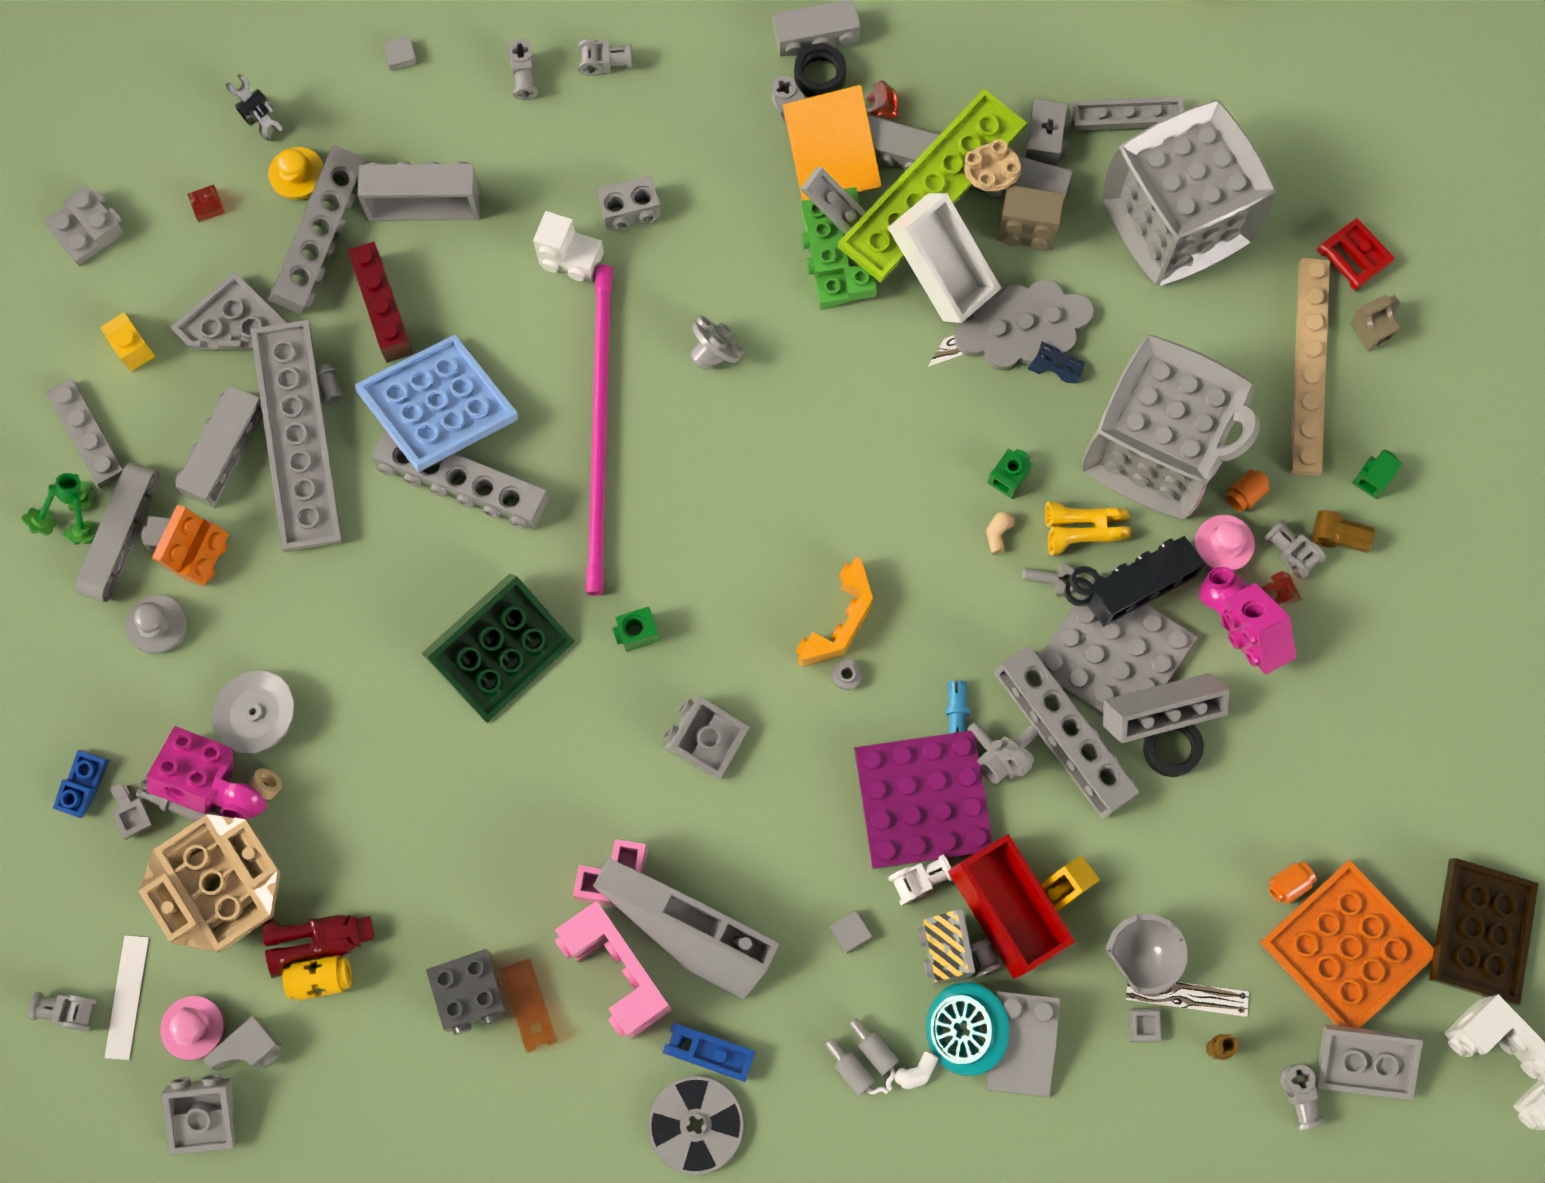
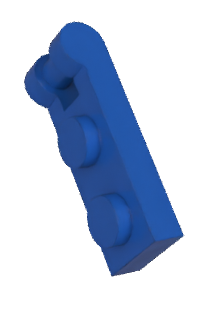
M672 1023L670 1029L672 1036L669 1044H665L663 1054L746 1082L756 1051ZM684 1037L692 1040L689 1052L680 1049Z

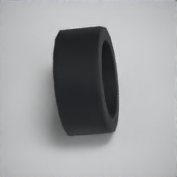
M817 43L809 45L799 52L795 59L794 80L803 95L810 98L841 90L844 86L846 62L844 56L837 48L829 44ZM813 61H827L836 68V76L828 82H813L805 77L804 67Z
M1194 724L1174 729L1185 734L1191 745L1188 759L1180 764H1168L1158 756L1155 746L1156 740L1161 733L1144 738L1143 753L1146 762L1152 770L1162 776L1178 777L1187 774L1198 764L1203 756L1204 742L1200 731Z

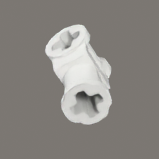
M942 854L938 860L926 866H922V863L909 866L890 875L888 879L894 883L901 897L899 903L901 906H904L933 890L932 886L947 879L952 881L947 872L951 869V866L944 854Z

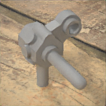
M977 721L967 728L968 731L973 732L979 743L986 749L985 754L977 762L980 764L981 773L988 781L997 785L1003 778L1012 780L1016 775L1022 777L1032 769L1034 758L1024 747L1039 735L1033 725L1016 739H1009L1004 736L1001 740L995 741Z

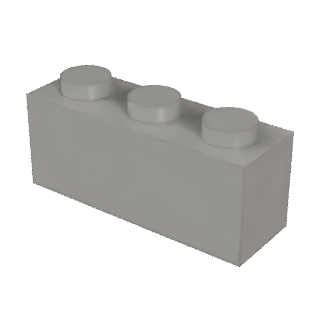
M842 0L773 14V30L780 57L787 55L797 56L807 46L817 43L829 44L834 47L839 45L849 46L855 42H860L861 26L854 0Z

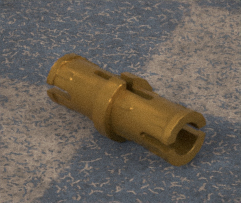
M1218 1034L1214 1036L1206 1045L1208 1056L1213 1055V1059L1219 1060L1231 1058L1239 1049L1237 1038H1231V1034Z

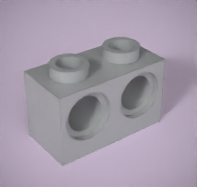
M651 175L597 188L598 199L607 231L613 229L623 230L629 225L637 223H651L656 218L661 217L660 204ZM640 200L649 201L647 204L644 205L638 204ZM616 206L622 207V209L619 211L610 210L611 208Z

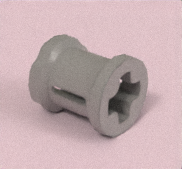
M989 939L970 945L972 958L978 970L976 972L977 978L1003 968L1002 963H998Z

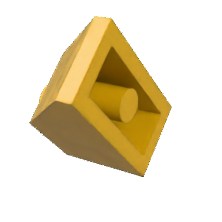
M125 312L100 327L113 349L131 372L155 357Z
M1081 855L1062 867L1040 885L1058 912L1098 883L1100 879Z

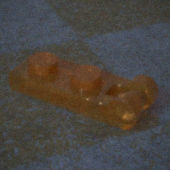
M529 958L500 969L526 1052L535 1051L536 1046L544 1043L548 1045L556 1043L557 1038L531 959ZM541 1023L543 1031L532 1034L530 1026Z

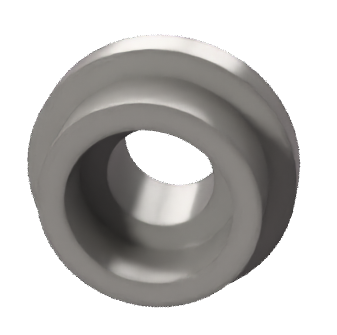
M851 660L838 662L832 670L834 684L843 690L854 689L859 685L862 678L859 665ZM844 670H850L853 675L851 678L845 679L841 673Z

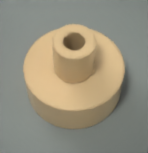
M261 768L250 778L249 786L255 788L263 799L270 800L281 790L282 782L274 772Z

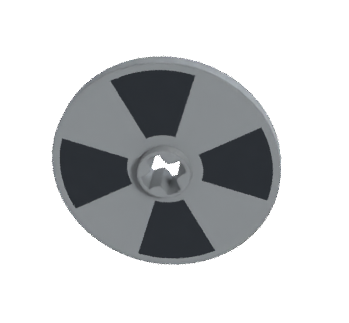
M699 1076L686 1077L667 1086L653 1103L648 1121L649 1138L659 1158L670 1168L691 1175L710 1173L725 1165L736 1153L742 1140L744 1127L741 1108L731 1091L713 1079ZM693 1116L697 1120L703 1118L705 1122L701 1126L703 1132L698 1135L695 1131L689 1132L687 1129L691 1124L690 1118Z

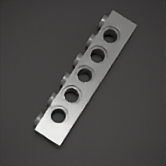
M333 144L268 301L297 314H300L304 307L310 308L316 295L315 292L311 291L314 282L320 283L326 270L325 267L321 266L325 257L330 259L336 243L332 242V238L335 232L341 233L346 218L341 217L345 208L350 210L356 194L352 193V189L355 184L358 185L359 165H363L364 158ZM339 177L343 179L345 186L337 185L333 178ZM323 202H331L336 210L326 209ZM313 226L322 227L326 234L318 235L314 232ZM309 250L313 252L316 259L309 260L305 258L302 251ZM292 276H302L306 284H296L293 281Z
M384 430L371 457L377 466V470L387 476L392 477L393 474L403 477V480L412 486L419 487L421 484L430 488L429 490L437 496L445 498L448 495L456 498V502L467 508H472L473 506L481 508L483 513L492 518L504 517L510 520V524L520 529L529 527L535 530L549 500L545 489L457 454H452L417 472L410 462L407 464L400 463L405 455L386 430ZM430 467H440L437 473L432 475L426 474ZM457 477H466L463 484H452ZM482 488H493L489 495H479ZM516 497L520 499L515 506L505 505L506 501L510 498Z
M1030 645L1004 661L995 670L994 675L1029 722L1037 729L1040 737L1102 820L1140 793L1136 788L1134 779L1123 771L1118 764L1116 755L1105 747L1099 739V734L1095 727L1087 723L1081 715V710L1077 703L1069 699L1063 691L1059 679L1051 675L1045 667L1041 655L1033 651ZM1026 677L1032 678L1036 682L1037 687L1030 685ZM1045 701L1050 702L1054 706L1055 711L1049 710L1045 705ZM1063 725L1068 726L1072 730L1073 736L1068 735L1064 731ZM1081 750L1087 751L1091 756V760L1084 758ZM1100 774L1108 778L1110 785L1102 782Z

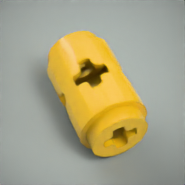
M339 955L292 963L290 967L283 969L282 979L285 995L288 999L294 998L296 1001L344 993L345 989H350L353 983L349 959L347 957L341 958ZM314 963H317L318 965L322 964V966L318 968L310 967L314 965ZM314 989H325V991L318 994V992H314Z

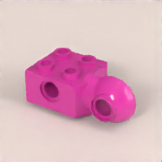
M1227 567L1212 569L1199 588V598L1204 605L1214 608L1220 614L1221 625L1228 631V638L1232 646L1236 650L1240 649L1246 655L1249 663L1253 667L1257 666L1265 675L1296 659L1290 616L1256 583L1248 586L1241 576Z
M174 726L146 776L148 793L202 814H206L219 806L222 807L221 814L224 817L248 820L259 816L267 808L266 801L255 788L243 783L229 782L233 775V753L231 747Z

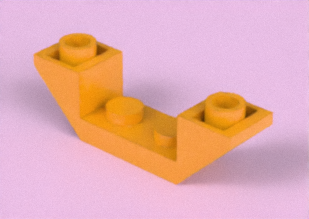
M857 556L852 564L848 562L845 564L839 575V578L842 579L841 590L858 598V600L853 598L845 614L849 617L844 625L840 623L837 625L831 637L834 643L813 631L808 639L804 637L796 650V653L799 654L798 665L805 667L844 656L872 607L873 596L862 560Z

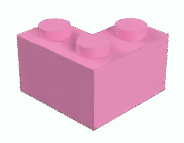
M615 839L611 859L644 874L648 849L646 844ZM579 865L573 893L576 901L594 903L597 900L600 905L616 907L593 886L602 868Z

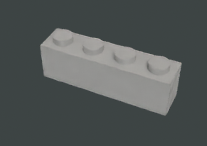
M228 385L225 393L220 394L216 402V410L212 417L208 418L204 423L203 434L198 443L192 446L185 468L180 469L176 476L175 487L183 496L211 508L215 507L263 416L259 397Z
M1206 673L1105 699L1103 727L1118 741L1125 743L1228 715L1229 688L1211 673Z

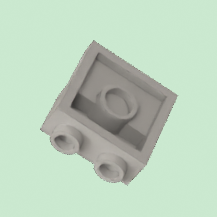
M84 185L64 199L63 202L66 207L43 222L78 266L125 234L119 226V223L122 222L119 215L112 207L107 210L103 206L107 201L97 188L91 191L87 185Z
M695 696L692 700L687 698L678 711V714L682 717L677 726L672 724L664 735L663 740L667 743L663 749L684 762L693 764L715 779H721L750 727L701 696Z
M210 1074L202 1078L203 1081L191 1082L189 1077H180L173 1079L171 1085H167L161 1096L169 1155L234 1148L236 1139L232 1112L235 1109L231 1078L222 1079V1074Z

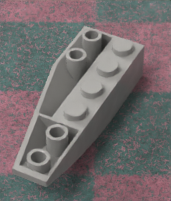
M611 858L606 859L593 885L687 971L741 999L748 995L766 973L780 944L721 912Z

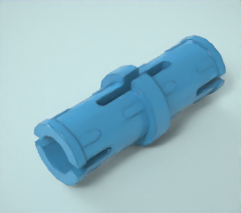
M955 680L947 682L949 707L946 708V716H949V734L957 733V730L964 732L967 731L966 716H969V708L966 707L967 682L958 680V693H956Z

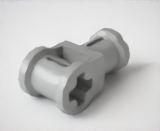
M523 39L515 40L508 47L510 65L515 79L513 96L519 100H531L538 96V89L534 86L533 69L535 67L533 49L528 41Z
M584 39L578 43V50L581 53V62L579 63L578 70L583 75L595 76L601 73H611V66L633 67L631 43H627L626 46L610 47L609 41H599L596 39Z
M1281 520L1264 539L1271 541L1282 552L1279 558L1286 564L1290 572L1299 579L1304 580L1308 577V572L1317 563L1325 561L1326 556L1317 544L1309 541L1303 534L1297 538L1285 526L1286 522Z
M35 992L29 1002L28 1018L34 1021L38 1018L51 1020L52 1024L61 1025V1027L90 1032L91 1027L88 1023L92 1007L97 1004V1000L73 995H58L57 998L44 996L42 992ZM45 1007H53V1009L48 1010Z
M1305 1065L1285 1067L1280 1073L1279 1081L1281 1087L1286 1091L1289 1104L1294 1106L1299 1122L1296 1125L1297 1130L1310 1129L1326 1124L1325 1120L1320 1118L1315 1101L1318 1099V1095L1315 1089L1316 1078L1313 1070ZM1301 1075L1303 1081L1293 1084L1292 1078Z

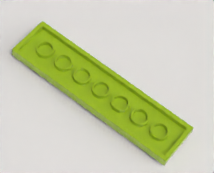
M984 88L838 242L837 247L881 283L905 257L888 227L928 193H947L954 205L972 186L967 180L964 171L966 154L979 146L992 143L997 139L1005 141L1008 147L1026 128L1027 122Z

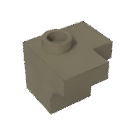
M1386 294L1362 305L1356 310L1357 314L1350 324L1368 352L1393 340L1400 330L1399 325L1395 321L1394 313L1401 303L1395 294L1390 297Z

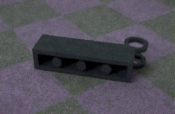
M1184 535L1175 541L1172 538L1166 540L1153 553L1150 551L1142 553L1130 565L1126 563L1121 564L1106 578L1100 576L1091 567H1078L1067 582L1064 594L1066 599L1075 606L1088 605L1102 626L1105 627L1194 579L1206 563ZM1080 573H1087L1094 578L1095 582L1092 585L1087 579L1076 576ZM1072 586L1077 593L1089 597L1084 600L1076 599L1072 596L1070 587Z

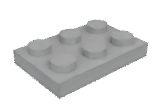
M1324 1024L1315 1085L1317 1089L1413 1100L1423 1039L1420 1035Z

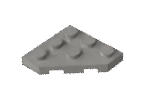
M234 271L170 328L191 350H253L251 328L287 322Z

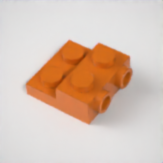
M177 505L152 559L185 581L205 586L206 582L210 581L215 575L214 565L218 557L227 550L226 540L229 533L213 522L203 520L188 508Z

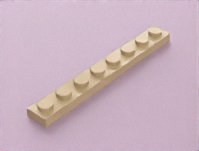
M1301 258L1299 261L1290 474L1319 477L1322 474L1330 260Z

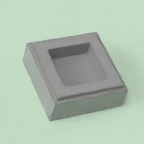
M409 36L383 42L390 70L417 64Z
M856 910L829 926L845 954L872 938Z
M1161 1009L1128 1010L1129 1042L1163 1041Z

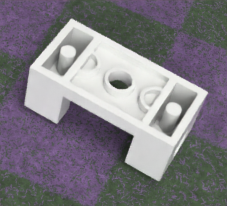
M1499 994L1477 1000L1443 1033L1449 1039V1046L1458 1055H1464L1466 1058L1472 1057L1477 1052L1480 1055L1487 1054L1497 1043L1508 1054H1514L1522 1063L1520 1065L1522 1070L1531 1078H1537L1538 1081L1513 1107L1519 1112L1518 1118L1525 1126L1536 1131L1545 1130V1042Z

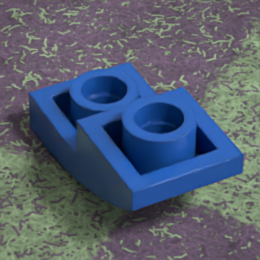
M77 750L68 779H62L53 809L83 818L100 786L110 759L84 750Z

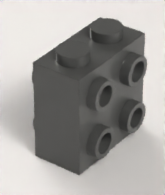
M487 949L426 969L444 1031L448 1033L453 1031L454 1035L463 1034L472 1030V1024L483 1021L484 1025L500 1021L502 1019L501 1014L508 1012L493 959Z

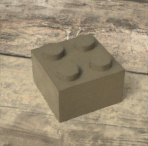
M1009 186L1006 189L997 241L1009 246L1025 245L1040 251L1052 250L1060 224L1064 194Z

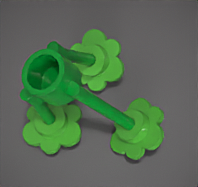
M63 473L56 478L55 484L48 486V495L42 508L39 510L30 508L22 516L21 521L24 525L29 526L28 530L31 533L39 532L45 536L50 535L57 522L51 518L52 513L48 509L54 496H56L61 502L68 504L69 510L75 511L77 523L71 524L70 529L64 531V538L71 540V543L75 545L81 542L90 544L93 542L98 528L94 527L93 522H83L82 511H87L92 507L91 500L96 498V493L91 490L89 482L80 481L78 474Z

